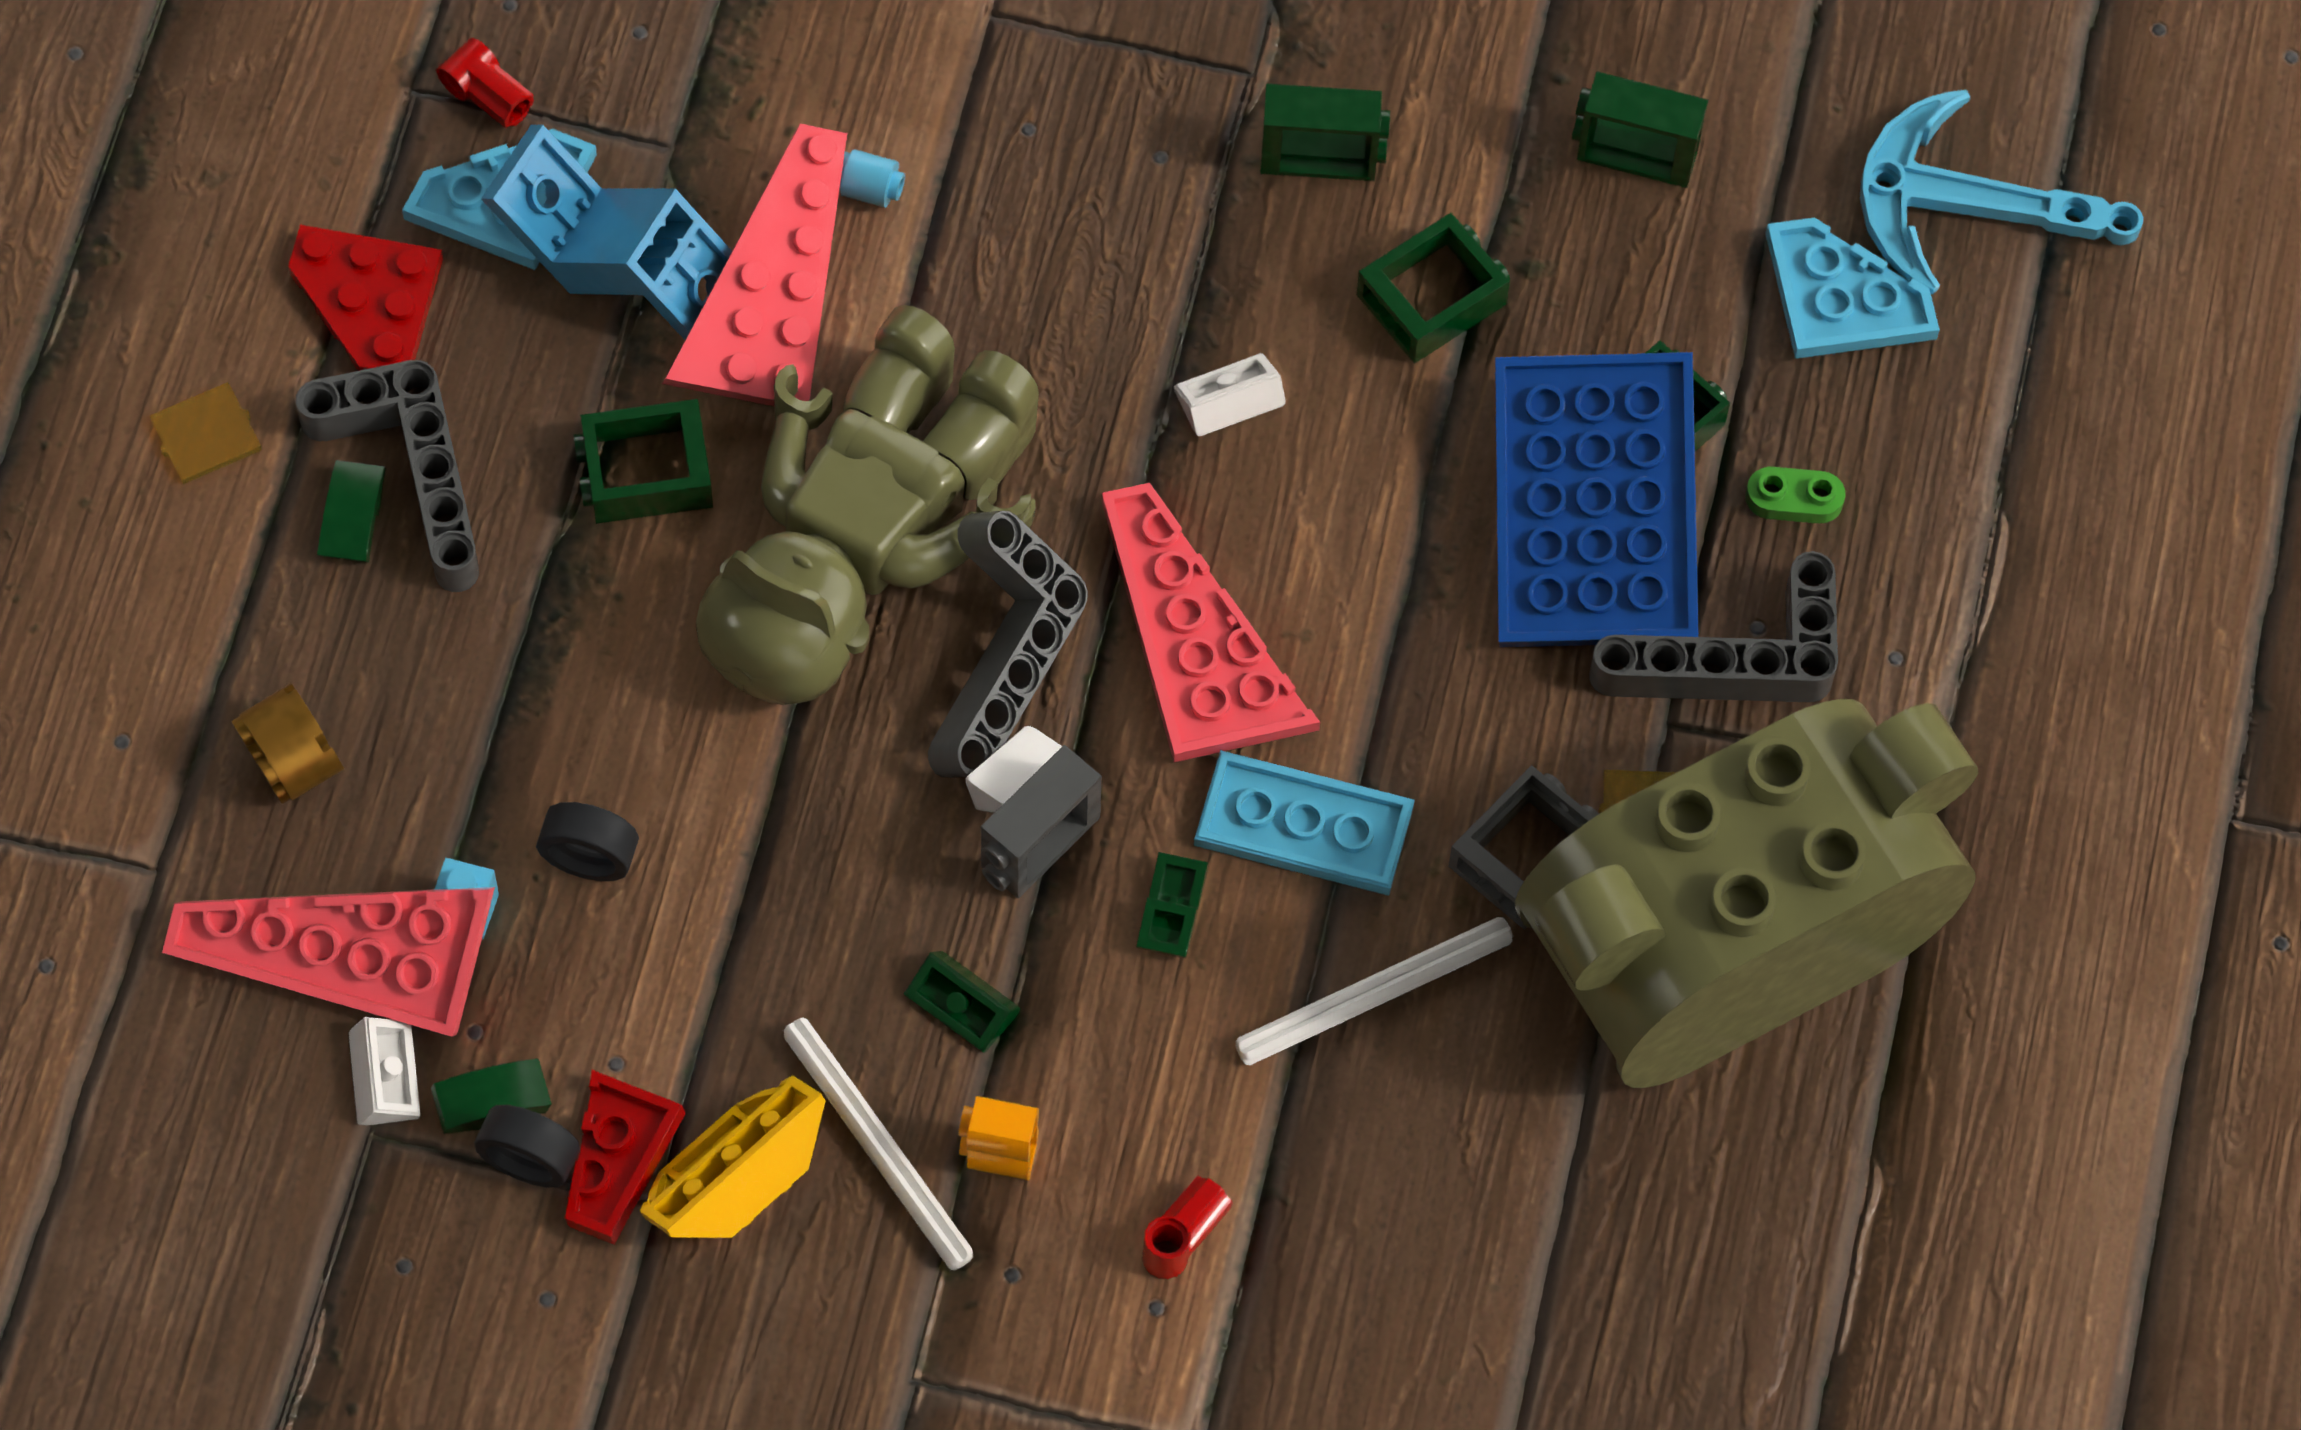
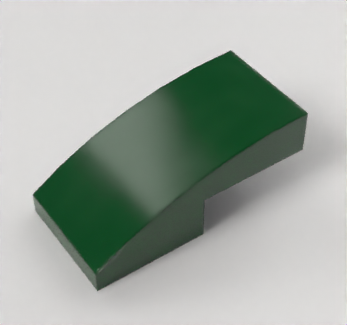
M335 461L322 520L317 551L318 556L369 563L375 517L379 516L386 471L385 466Z
M1162 852L1158 853L1136 948L1187 958L1209 867L1208 862Z
M539 1058L478 1069L436 1082L431 1087L443 1134L480 1130L488 1111L495 1105L517 1106L539 1114L546 1113L552 1105Z

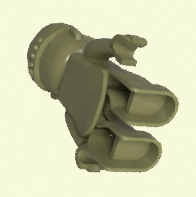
M900 305L895 307L879 328L875 337L873 351L855 375L844 399L843 413L839 414L836 418L826 445L821 448L806 473L805 457L809 430L817 428L831 413L833 392L823 387L813 400H799L794 397L798 392L796 367L794 365H786L779 371L774 384L776 423L763 471L761 491L765 508L775 521L786 527L785 532L767 535L754 543L745 553L743 551H735L731 557L725 560L720 566V575L715 577L705 591L696 619L695 627L701 652L725 679L742 692L766 702L789 705L812 701L826 693L837 682L850 660L849 653H862L869 642V624L865 620L867 607L865 593L870 595L880 594L888 584L906 588L927 585L967 561L969 557L961 549L957 536L960 522L971 513L1010 511L1029 528L1031 527L1035 518V499H1031V494L1020 496L1019 502L1011 508L994 506L997 500L998 484L1028 446L1036 430L1038 387L1032 375L1021 364L997 351L985 350L978 353L961 377L958 395L930 433L921 441L910 435L909 432L920 427L950 387L953 379L955 347L953 338L936 318L914 306ZM859 410H862V411H864V412L870 414L871 417H869V416H867V415H865V414L859 412ZM950 460H953V461L960 467V469H961V470L963 471V473L965 474V475H964V478H963V476H962V474H961V472H960V469H959L955 464H953ZM964 498L967 500L977 499L976 512L971 511L938 530L963 511Z

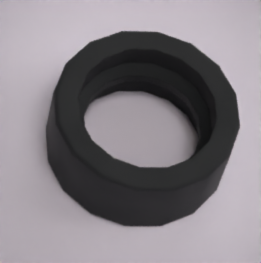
M560 802L549 807L536 843V848L542 858L566 873L595 881H617L625 878L629 871L639 836L636 829L628 821L611 811L590 804Z
M495 1105L488 1111L474 1142L476 1152L484 1161L497 1170L528 1184L546 1188L560 1187L566 1182L580 1151L578 1140L560 1124L539 1113L512 1105Z

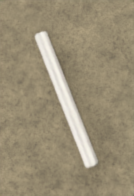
M1496 917L1238 1037L1236 1040L1237 1052L1246 1065L1259 1062L1510 945L1513 937L1511 928L1503 917Z
M799 1018L790 1023L784 1029L785 1040L940 1257L951 1270H957L966 1265L973 1258L972 1248L815 1029L805 1018Z

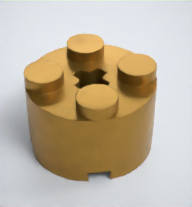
M292 683L240 713L238 718L231 721L282 804L290 799L293 801L344 770L333 748H330L323 731Z

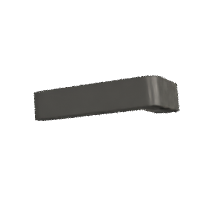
M409 360L316 379L305 383L296 395V407L301 428L304 434L312 440L330 441L402 426L435 578L442 588L451 592H462L470 589L479 577V565L439 383L434 368L421 360ZM415 387L426 388L424 392L419 394L407 393ZM367 397L378 398L377 401L371 404L359 403ZM319 407L330 408L327 412L323 414L311 413L314 409ZM425 429H432L436 431L433 435H430L428 437H421L417 435L420 431ZM433 472L446 473L439 479L426 478ZM444 514L456 516L448 522L435 521ZM453 557L466 559L463 563L456 566L445 564L448 559Z
M1010 511L971 513L963 518L958 527L957 538L964 553L1015 601L930 744L928 750L930 767L935 774L943 778L967 777L1006 743L1087 603L1088 591L1081 576Z
M1814 551L1804 552L1793 561L1785 590L1786 640L1610 635L1599 640L1594 648L1589 673L1590 683L1596 691L1611 697L1782 702L1820 701L1831 690L1838 664L1836 574L1834 564L1829 557ZM1812 578L1818 581L1820 585L1814 587L1807 586L1800 579ZM1805 622L1815 623L1820 626L1821 630L1810 631L1801 624ZM1615 661L1624 668L1616 671L1610 670L1603 663ZM1659 662L1667 663L1674 670L1669 672L1659 671L1653 664ZM1715 664L1721 667L1723 672H1708L1703 668V665ZM1758 665L1766 666L1773 673L1768 675L1759 674L1752 667ZM1815 667L1823 675L1811 676L1805 673L1802 668Z

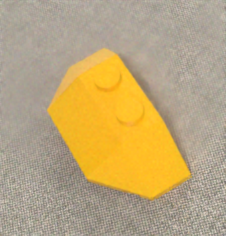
M792 1075L782 1080L778 1087L762 1090L735 1104L658 1172L649 1190L648 1199L639 1210L646 1220L671 1237H734L809 1170L826 1101L823 1095Z

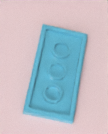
M1220 750L1194 838V846L1389 896L1415 800Z

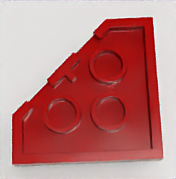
M300 224L288 265L290 275L313 303L315 311L333 337L338 339L346 350L357 371L416 359L443 262L442 250Z

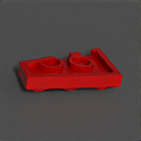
M592 1070L589 1083L591 1094L588 1110L584 1112L581 1127L583 1132L579 1159L575 1161L565 1220L570 1228L615 1245L686 1113L682 1104Z

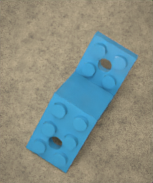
M530 125L481 198L570 294L643 295L684 340L693 327L732 252L676 188H601L544 125ZM541 181L546 186L545 193L547 197L543 206L539 204L536 197V190ZM702 277L706 280L707 296L704 301L698 295V284Z

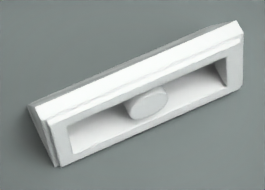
M1263 353L1174 386L1177 398L1192 429L1198 436L1209 434L1282 407L1286 402L1281 376Z
M1024 726L966 777V785L975 808L995 813L1062 746L1031 726Z
M364 1017L349 1032L358 1125H376L418 1119L421 1114L411 1025L392 1019Z

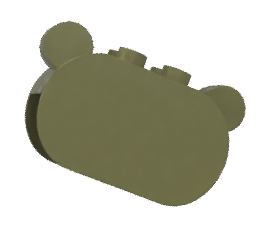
M1836 699L1815 704L1794 712L1616 803L1589 820L1559 843L1532 870L1517 893L1515 910L1523 924L1534 929L1616 1059V1070L1623 1082L1633 1088H1647L1664 1084L1707 1065L1883 972L1920 947L1953 917L1971 893L1975 884L1976 874L1936 813L1947 807L1972 785L1979 773L1978 767L1935 704L1925 703L1913 706L1897 713L1878 726L1864 705L1859 701Z

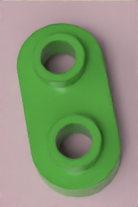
M1764 467L1754 472L1750 477L1745 498L1749 509L1757 516L1765 519L1827 523L1834 520L1840 514L1846 494L1840 479L1826 471ZM1768 484L1776 485L1780 491L1772 493L1767 491L1764 486ZM1823 489L1826 490L1829 495L1826 497L1817 496L1813 492V490Z

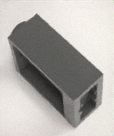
M1063 745L981 826V868H983L982 873L984 877L996 889L1000 891L1007 889L1018 899L1101 816L1102 776L1066 745Z
M1532 765L1452 845L1448 866L1524 930L1527 926L1523 924L1515 910L1516 896L1524 881L1485 850L1484 847L1528 803H1531L1568 835L1599 814L1588 805H1579L1567 795L1565 787L1556 777L1548 773L1543 775Z

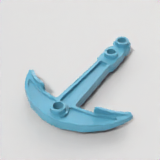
M1967 90L1946 92L1925 98L1912 104L1886 124L1868 153L1861 179L1860 201L1868 234L1886 262L1908 281L1914 278L1927 286L1932 295L1939 289L1940 284L1925 260L1915 226H1908L1907 229V207L1910 206L2037 225L2049 232L2092 240L2105 236L2111 243L2116 245H2125L2135 241L2143 225L2141 211L2138 207L2128 202H2117L2110 205L2102 197L2058 189L2043 191L1915 162L1914 158L1919 145L1926 146L1940 126L1956 110L1969 102L1970 95ZM1886 181L1892 187H1883L1877 184V182ZM2075 216L2079 218L2081 222H2073L2067 219L2066 217ZM2114 225H2123L2128 231L2118 230Z

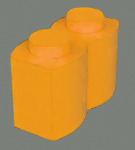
M976 1096L974 1107L965 1105L959 1127V1136H961L959 1155L967 1156V1168L1029 1181L1038 1143L1039 1108Z

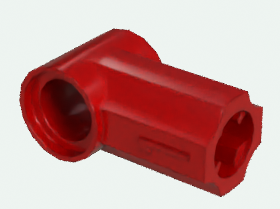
M469 38L436 68L438 79L454 97L462 101L469 98L504 128L518 125L527 116L528 110L534 103L533 94L500 68L495 55L484 43L476 38Z
M1197 1175L1164 1215L1155 1218L1149 1223L1145 1230L1142 1261L1145 1269L1151 1275L1157 1278L1170 1279L1177 1277L1185 1270L1191 1254L1232 1208L1233 1202L1221 1186L1210 1178L1206 1179ZM1162 1241H1168L1175 1244L1179 1249L1170 1254L1162 1253L1154 1245Z

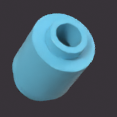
M853 149L851 153H844L839 188L842 196L884 208L888 206L890 200H899L904 186L905 173L899 172L898 161Z

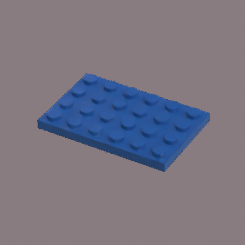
M1693 352L1495 357L1499 647L1596 645L1599 640L1610 635L1699 637Z

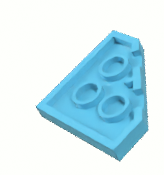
M549 129V132L588 172L597 156L596 145L560 131ZM507 144L469 156V162L445 170L441 165L423 171L402 209L404 220L533 270L536 269L540 262L481 200L516 146L508 148ZM542 181L536 190V197L541 206L544 205L547 199L545 193L546 186Z
M1815 217L1767 224L1765 234L1795 359L1936 340L1938 338L1940 329L1930 289L1914 278L1908 281L1887 268L1888 262L1859 244L1855 243L1851 246L1830 233L1831 227Z

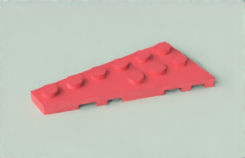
M800 123L662 384L774 406L775 379L779 371L786 365H794L798 374V392L794 397L802 401L810 400L847 133Z
M1145 483L1103 492V509L1173 761L1179 762L1220 753V750L1229 751L1319 731L1320 721L1311 708H1306L1296 694L1294 684L1286 673L1282 674L1269 656L1267 646L1225 588L1222 589L1210 573L1209 565L1200 553L1197 554L1185 538L1182 533V527L1152 485Z
M495 887L180 901L173 906L162 953L453 1037L457 1035Z

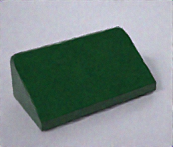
M943 951L929 953L904 992L905 996L983 1053L987 1052L1021 1010L1018 1005Z

